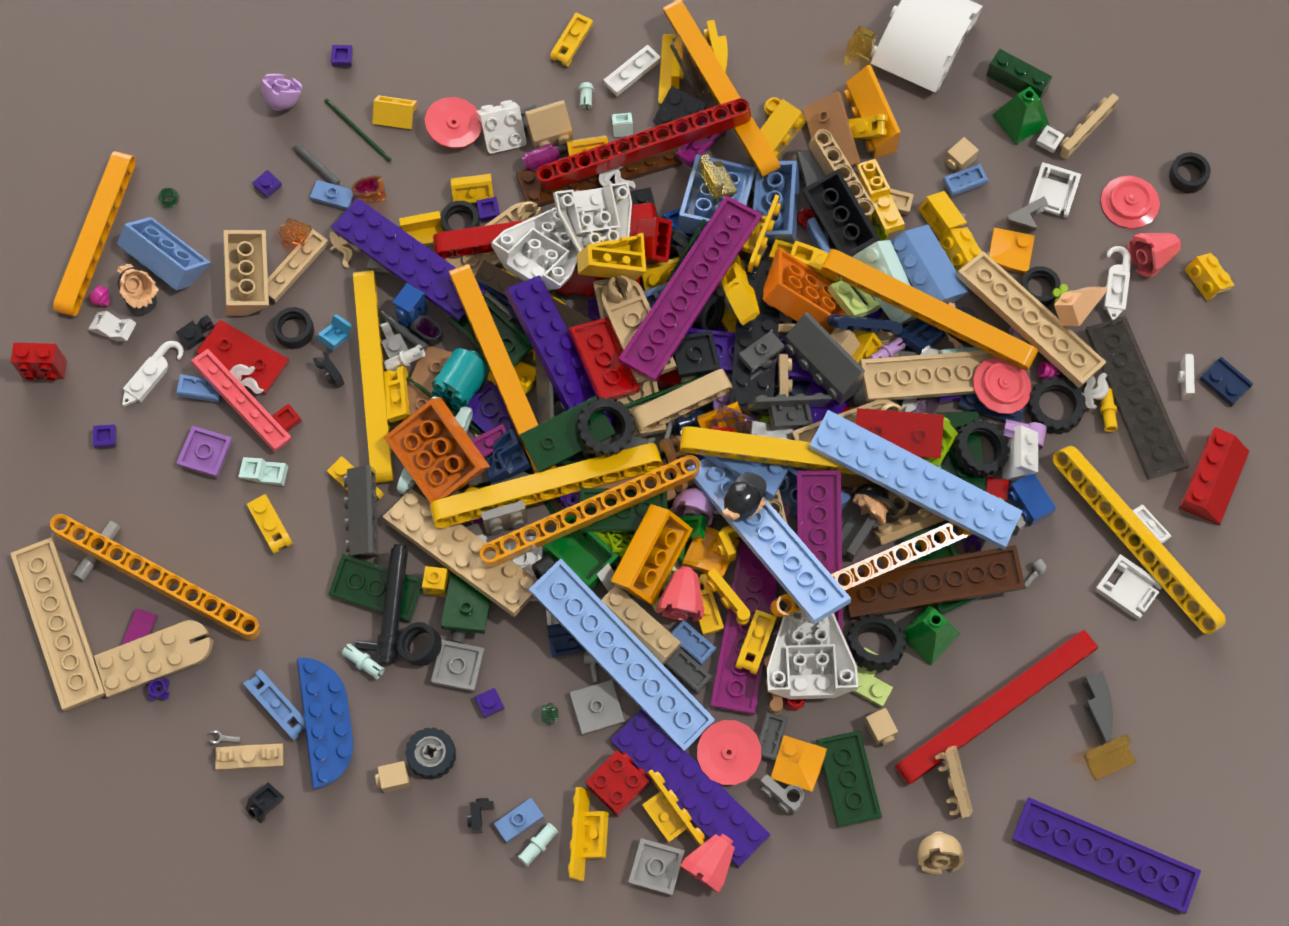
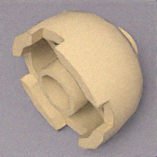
M940 831L934 832L923 839L919 845L917 854L918 864L922 866L923 872L940 875L942 874L941 870L953 868L954 872L964 864L961 844L955 837Z

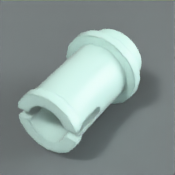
M583 82L578 89L580 92L579 107L586 109V105H588V109H591L594 87L592 83Z

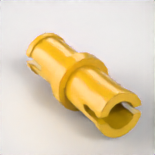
M1109 388L1107 395L1101 399L1102 407L1100 408V414L1103 415L1104 430L1106 432H1114L1118 429L1116 419L1117 406L1114 405L1113 390Z

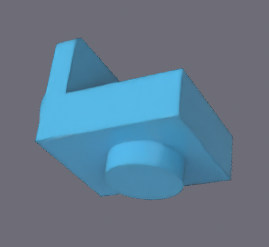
M335 314L331 325L318 334L317 341L334 351L349 339L352 325Z

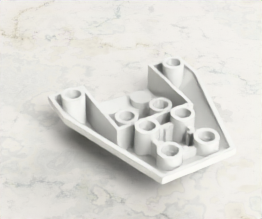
M628 182L609 184L603 188L576 192L573 189L553 192L557 214L578 253L590 244L618 240L626 236L629 237L632 199Z
M556 207L504 230L491 243L505 270L523 281L540 275L547 290L560 289L572 277L577 264L578 251L558 216Z
M802 610L782 618L767 667L768 692L787 699L836 698L858 689L857 665L834 613L816 624H813Z

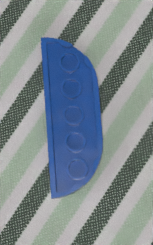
M298 658L297 668L312 790H316L335 782L350 763L353 753V737L348 698L342 680L332 668L315 659Z

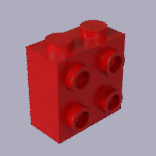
M660 217L631 220L629 237L640 233L644 235L646 265L668 262L673 221Z
M13 342L11 363L23 379L28 381L45 379L47 381L64 379L67 360L56 343Z
M618 750L585 781L586 787L617 817L649 787V776L642 768L636 769L631 764L633 762L631 757L625 752L621 754Z

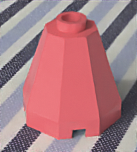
M1139 233L1133 236V240L1127 244V249L1131 254V265L1135 263L1139 268L1135 269L1136 272L1149 278L1160 272L1181 250L1180 239L1171 233Z
M680 567V569L674 571L657 603L656 612L658 614L662 612L663 617L678 621L683 619L687 621L688 617H693L692 621H699L703 618L704 605L698 574L692 568Z
M715 834L688 855L680 866L692 877L700 880L705 886L719 894L724 887L735 847L732 846L734 841L724 834L721 836Z

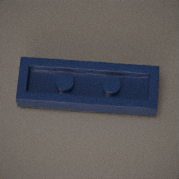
M976 394L962 395L958 406L959 409L968 412L979 411V415L1005 423L1006 419L1021 423L1026 407L1024 406L1020 411L1012 414H999L985 407L979 401Z

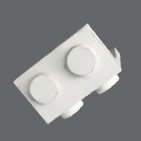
M508 100L501 102L499 106L495 107L493 105L482 106L481 110L476 111L477 118L482 124L486 148L489 153H497L526 145L527 141L518 104Z
M1022 425L1014 427V438L1008 439V447H1010L1009 460L1002 468V478L1009 481L1038 473V432Z

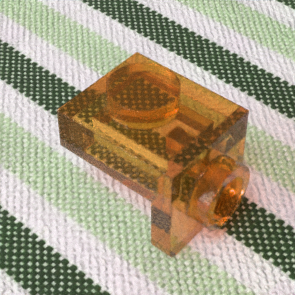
M288 218L286 223L282 224L279 235L283 244L287 245L290 241L304 246L312 228L311 225Z

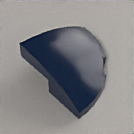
M512 428L505 432L494 444L492 460L490 457L487 459L490 467L486 470V475L491 483L513 477L532 467L520 440Z

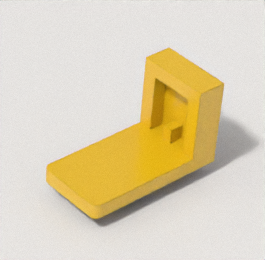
M731 526L721 529L717 539L719 554L721 557H725L727 563L736 560L737 552L731 540L740 537Z

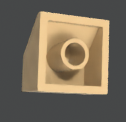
M564 100L525 112L527 132L534 149L550 143L552 146L564 145L566 141L573 140L572 127Z

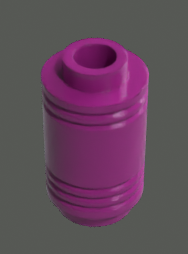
M550 143L526 152L522 159L526 170L534 171L542 165L557 161V158L561 156L557 145L552 146Z

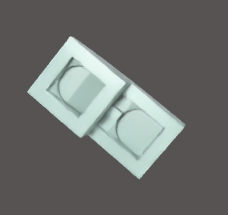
M243 457L238 477L263 484L284 486L289 466L286 463L266 462L262 458Z

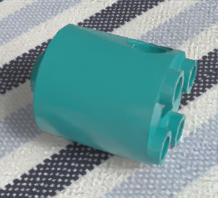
M456 348L442 367L440 373L431 382L433 387L432 394L441 399L443 398L454 410L460 411L462 407H466L490 372L483 357L476 351Z

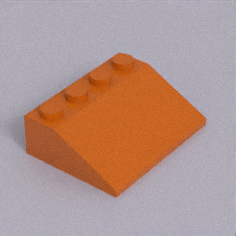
M781 248L776 250L763 288V300L767 305L777 308L785 316L791 317L796 321H799L803 314L808 312L830 335L837 327L828 325V317L831 314L846 315L827 291L830 284L835 282Z
M441 398L430 399L384 437L430 504L436 500L451 496L490 467Z

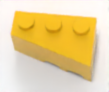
M784 99L781 100L760 129L777 159L807 121L799 109Z
M643 233L631 237H621L618 240H608L587 245L577 254L578 274L605 278L614 277V279H617V275L620 274L636 281L646 273Z

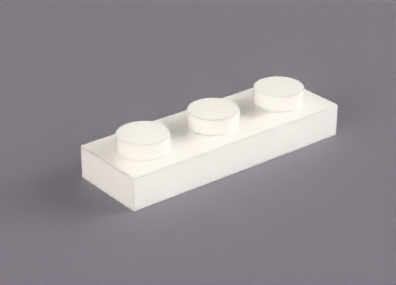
M646 45L603 80L604 85L618 96L660 63L661 57L649 45Z

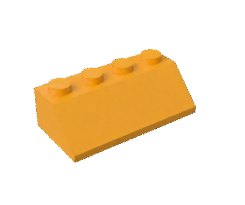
M867 65L846 82L843 97L851 106L850 112L853 118L876 116V114L888 115V120L885 123L887 136L865 139L866 149L872 153L875 159L897 151L901 131L871 65Z
M650 504L611 582L627 593L650 605H654L693 528L670 510Z

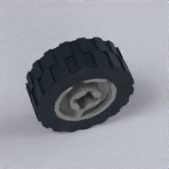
M427 727L424 730L417 731L414 736L410 737V741L407 742V750H405L406 760L411 770L417 776L420 775L421 778H429L430 780H434V778L439 779L453 768L454 761H456V748L451 737L443 730ZM429 750L435 751L433 758L427 755Z

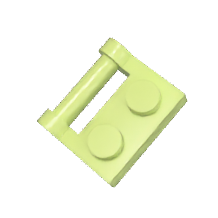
M843 281L830 284L827 289L848 316L863 317L876 312L881 307L878 300H874L870 294L855 288L867 303L865 305L852 289L853 286Z

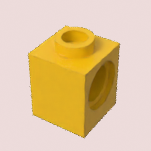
M425 566L422 583L424 594L446 597L449 582L448 570Z

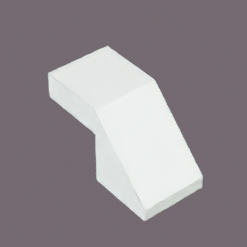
M108 311L97 312L88 330L117 342L127 341L136 322L131 319L120 320Z

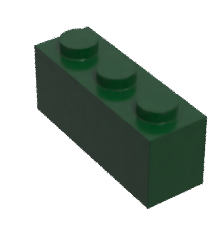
M1002 49L998 50L990 62L986 75L1018 93L1031 87L1040 100L1048 90L1052 79L1051 75Z

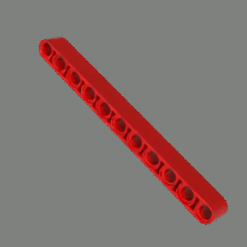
M738 98L542 165L537 169L536 175L544 190H553L746 124L751 119L750 106L746 99Z
M652 203L632 205L631 220L657 217L655 205ZM526 220L436 233L433 235L434 251L443 259L494 252L491 246L492 241L504 230Z
M1086 630L1079 632L900 761L895 766V769L907 785H911L944 761L942 758H935L938 753H945L948 747L957 746V750L961 749L1091 655L1099 646Z

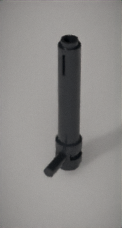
M394 544V547L391 548L381 632L378 635L377 642L357 640L355 643L356 649L376 651L375 656H377V662L394 664L398 654L396 645L399 639L398 629L408 557L407 546L402 544Z

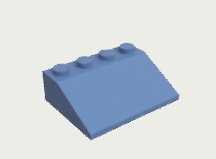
M696 154L679 213L677 231L694 235L702 219H705L706 222L698 234L700 235L726 195L747 205L756 168Z

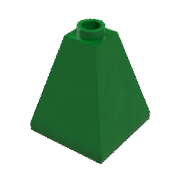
M1031 87L1017 94L993 114V117L1016 145L1042 131L1047 125L1049 126L1042 102Z
M931 606L924 607L902 631L906 637L904 640L906 644L930 665L960 635V632Z

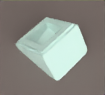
M631 113L612 114L614 137L633 135Z

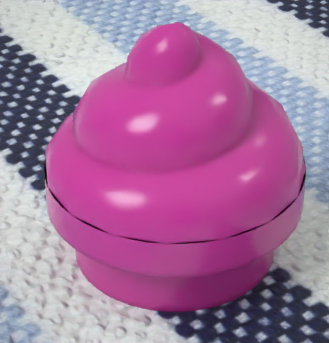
M99 285L88 295L91 298L90 302L94 305L109 306L110 294L106 287L103 288Z
M1048 360L1040 363L1037 375L1042 380L1045 378L1048 380L1053 376L1059 377L1060 371Z

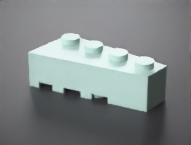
M890 240L877 241L852 256L910 285ZM874 297L881 304V308L891 321H896L903 325L917 319Z

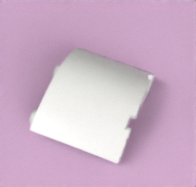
M901 0L898 6L893 7L890 14L892 18L878 46L875 45L870 57H873L871 64L936 93L940 89L951 65L948 63L949 58H952L954 53L958 52L965 33H969L975 25L983 6L970 0Z

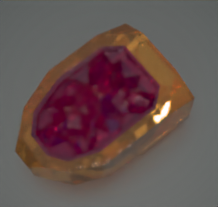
M374 175L361 178L351 188L353 195L364 201L376 202L387 199L382 176Z

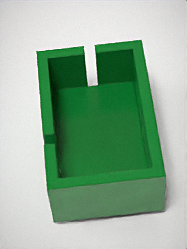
M568 516L565 522L573 524L577 519L574 516ZM579 529L542 546V550L555 563L562 559L591 590L601 582L597 574L608 563L614 569L619 562V555L616 552H612L611 548L592 531L580 533Z

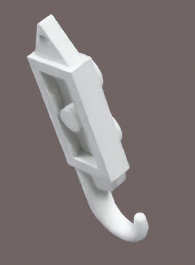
M1114 246L1107 252L1108 258L1114 252H1119L1123 255L1122 265L1118 264L1110 267L1107 276V291L1105 293L1103 310L1107 311L1112 323L1126 310L1130 278L1131 254L1126 248L1121 246Z
M167 341L157 349L152 357L146 360L123 388L124 397L122 405L124 407L138 401L142 402L165 375L168 363L163 356L170 348L178 350V360L182 358L184 350L180 343Z

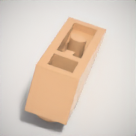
M1085 287L1063 293L1054 304L1061 326H1080L1106 293L1107 287Z

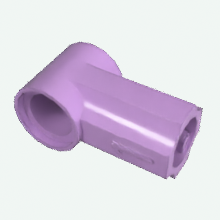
M1006 419L1003 428L1005 438H1014V427L1022 425L1038 432V450L1043 448L1047 430L1045 425L1036 422L1025 424Z

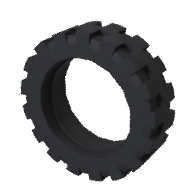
M1053 376L1048 380L1045 378L1041 380V383L1035 385L1030 394V399L1027 403L1028 415H1031L1032 422L1045 425L1047 427L1046 433L1062 434L1065 431L1066 433L1070 432L1072 428L1079 424L1086 410L1085 396H1082L1081 388H1077L1072 381H1067V378H1057V376ZM1049 391L1064 393L1073 403L1074 410L1072 415L1064 420L1049 418L1042 412L1039 406L1040 397Z
M604 397L590 401L581 410L575 423L576 437L579 438L580 445L587 448V452H593L596 454L595 456L599 457L602 455L610 457L620 453L632 440L635 426H633L634 418L630 416V410L622 406V402H616L613 398L604 399ZM600 410L609 411L620 420L622 434L616 442L602 444L590 435L588 420L594 412Z
M975 419L962 426L957 431L958 434L951 445V449L954 450L953 457L958 461L957 465L965 469V473H971L974 477L982 476V478H986L989 475L992 476L1002 469L1009 460L1008 454L1010 453L1009 441L1004 437L1003 434L1005 433L1003 430H999L995 423H988L989 421L985 419L982 421ZM977 433L990 441L995 454L992 463L979 462L970 454L967 447L969 434Z
M868 614V617H859L858 621L855 620L852 623L846 637L847 645L857 666L860 668L865 667L867 671L871 672L873 670L883 672L885 669L889 671L894 665L897 666L900 659H902L906 647V641H904L906 637L904 632H901L902 628L898 624L895 625L892 619L884 618L885 616L883 615L874 616V614ZM868 631L878 632L890 640L893 650L884 655H875L866 651L861 646L858 636Z

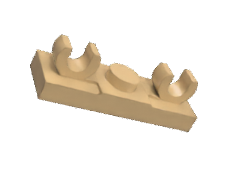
M283 743L216 747V771L284 767Z
M957 746L948 747L945 753L941 752L935 756L936 759L942 758L946 761V765L939 766L938 770L946 771L949 768L951 772L948 777V784L950 790H954L955 796L949 797L947 803H955L957 809H952L949 813L950 815H957L961 812L962 818L970 817L973 809Z

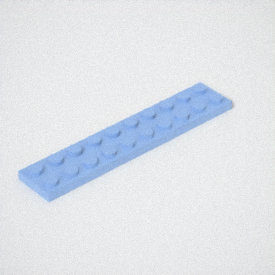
M829 410L825 414L808 447L814 452L1003 550L1007 546L1022 513V510Z
M705 458L700 461L699 474L693 479V482L705 493L709 501L724 517L722 513L725 510L723 500L728 488L737 478L732 475L733 473L729 469H722ZM692 465L687 468V471H694L696 467ZM765 498L766 504L751 519L732 520L729 517H724L813 624L851 603V597Z
M559 559L528 589L683 751L715 720L562 559Z

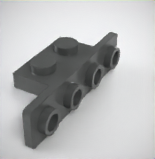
M816 393L812 396L796 394L788 397L785 394L775 397L760 395L755 397L748 407L749 410L767 409L772 429L803 428L813 424L810 407H824L832 400V396L824 395L823 393Z

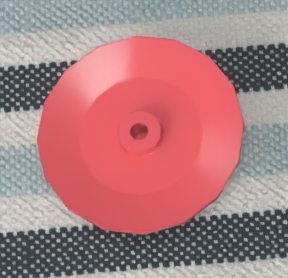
M457 97L442 98L434 102L428 108L424 120L426 131L430 137L440 145L449 148H462L474 143L481 134L482 124L477 118V108L467 100Z
M1122 176L1110 181L1103 189L1100 200L1102 211L1106 217L1117 226L1127 229L1142 228L1150 224L1157 216L1160 206L1158 193L1152 185L1142 178L1134 176Z
M998 357L983 361L976 369L973 377L974 391L979 401L989 410L999 414H1012L1020 411L1029 402L1032 390L1031 381L1026 371Z
M722 720L712 724L702 734L697 745V759L702 771L711 780L722 785H736L748 780L757 771L761 761V744L755 732L748 725L736 720Z

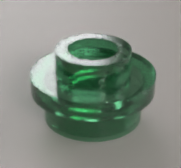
M164 188L160 191L158 200L163 207L170 208L178 203L179 194L175 189Z
M548 703L542 706L541 718L543 723L553 725L555 720H558V708L554 706V703Z

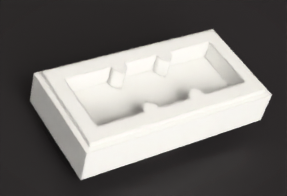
M1185 354L1180 362L1181 371L1178 372V383H1181V401H1189L1195 393L1193 354Z

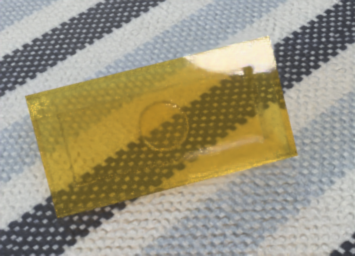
M859 25L847 42L844 64L848 65L855 54L870 61L872 58L870 55L875 46L877 34Z
M708 154L701 155L698 170L714 199L737 193V189L722 161L713 163Z
M1128 734L1094 748L1083 756L1095 780L1136 763L1128 747L1132 742Z

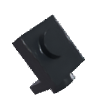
M478 798L476 802L470 803L471 814H467L468 828L472 827L473 834L483 833L481 811L495 809L494 802L489 801V798Z

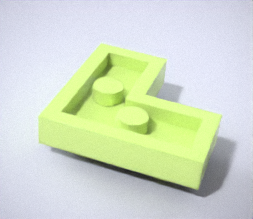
M864 647V649H865L866 651H868V652H870V653H873V654H875V655H878V654H876V653H874V652H872V651H870L869 649H867V648ZM857 666L858 689L852 692L882 708L893 687L874 677L877 670L871 672L867 671L865 667L860 668Z

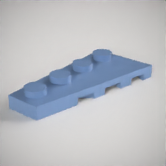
M702 455L720 468H727L732 471V475L737 479L746 472L758 474L766 481L767 488L765 494L766 498L771 501L774 499L789 469L783 465Z

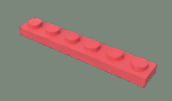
M206 349L191 360L193 367L274 453L291 441V436L209 349Z

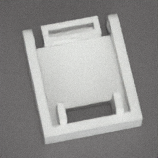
M1042 162L1029 204L1045 196L1048 205L1044 207L1046 209L1044 212L1059 216L1060 212L1064 211L1063 217L1067 218L1081 174ZM1049 173L1069 179L1068 183L1065 184L1049 179Z
M1120 554L1094 591L1133 618L1140 620L1142 617L1141 613H1145L1159 593L1156 589L1161 590L1162 586L1153 576ZM1118 569L1123 574L1117 583L1113 585L1107 580L1114 570Z

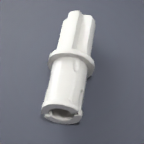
M417 345L407 351H400L398 355L385 360L386 370L393 371L403 365L409 366L411 362L425 357L424 349L420 350L422 346Z

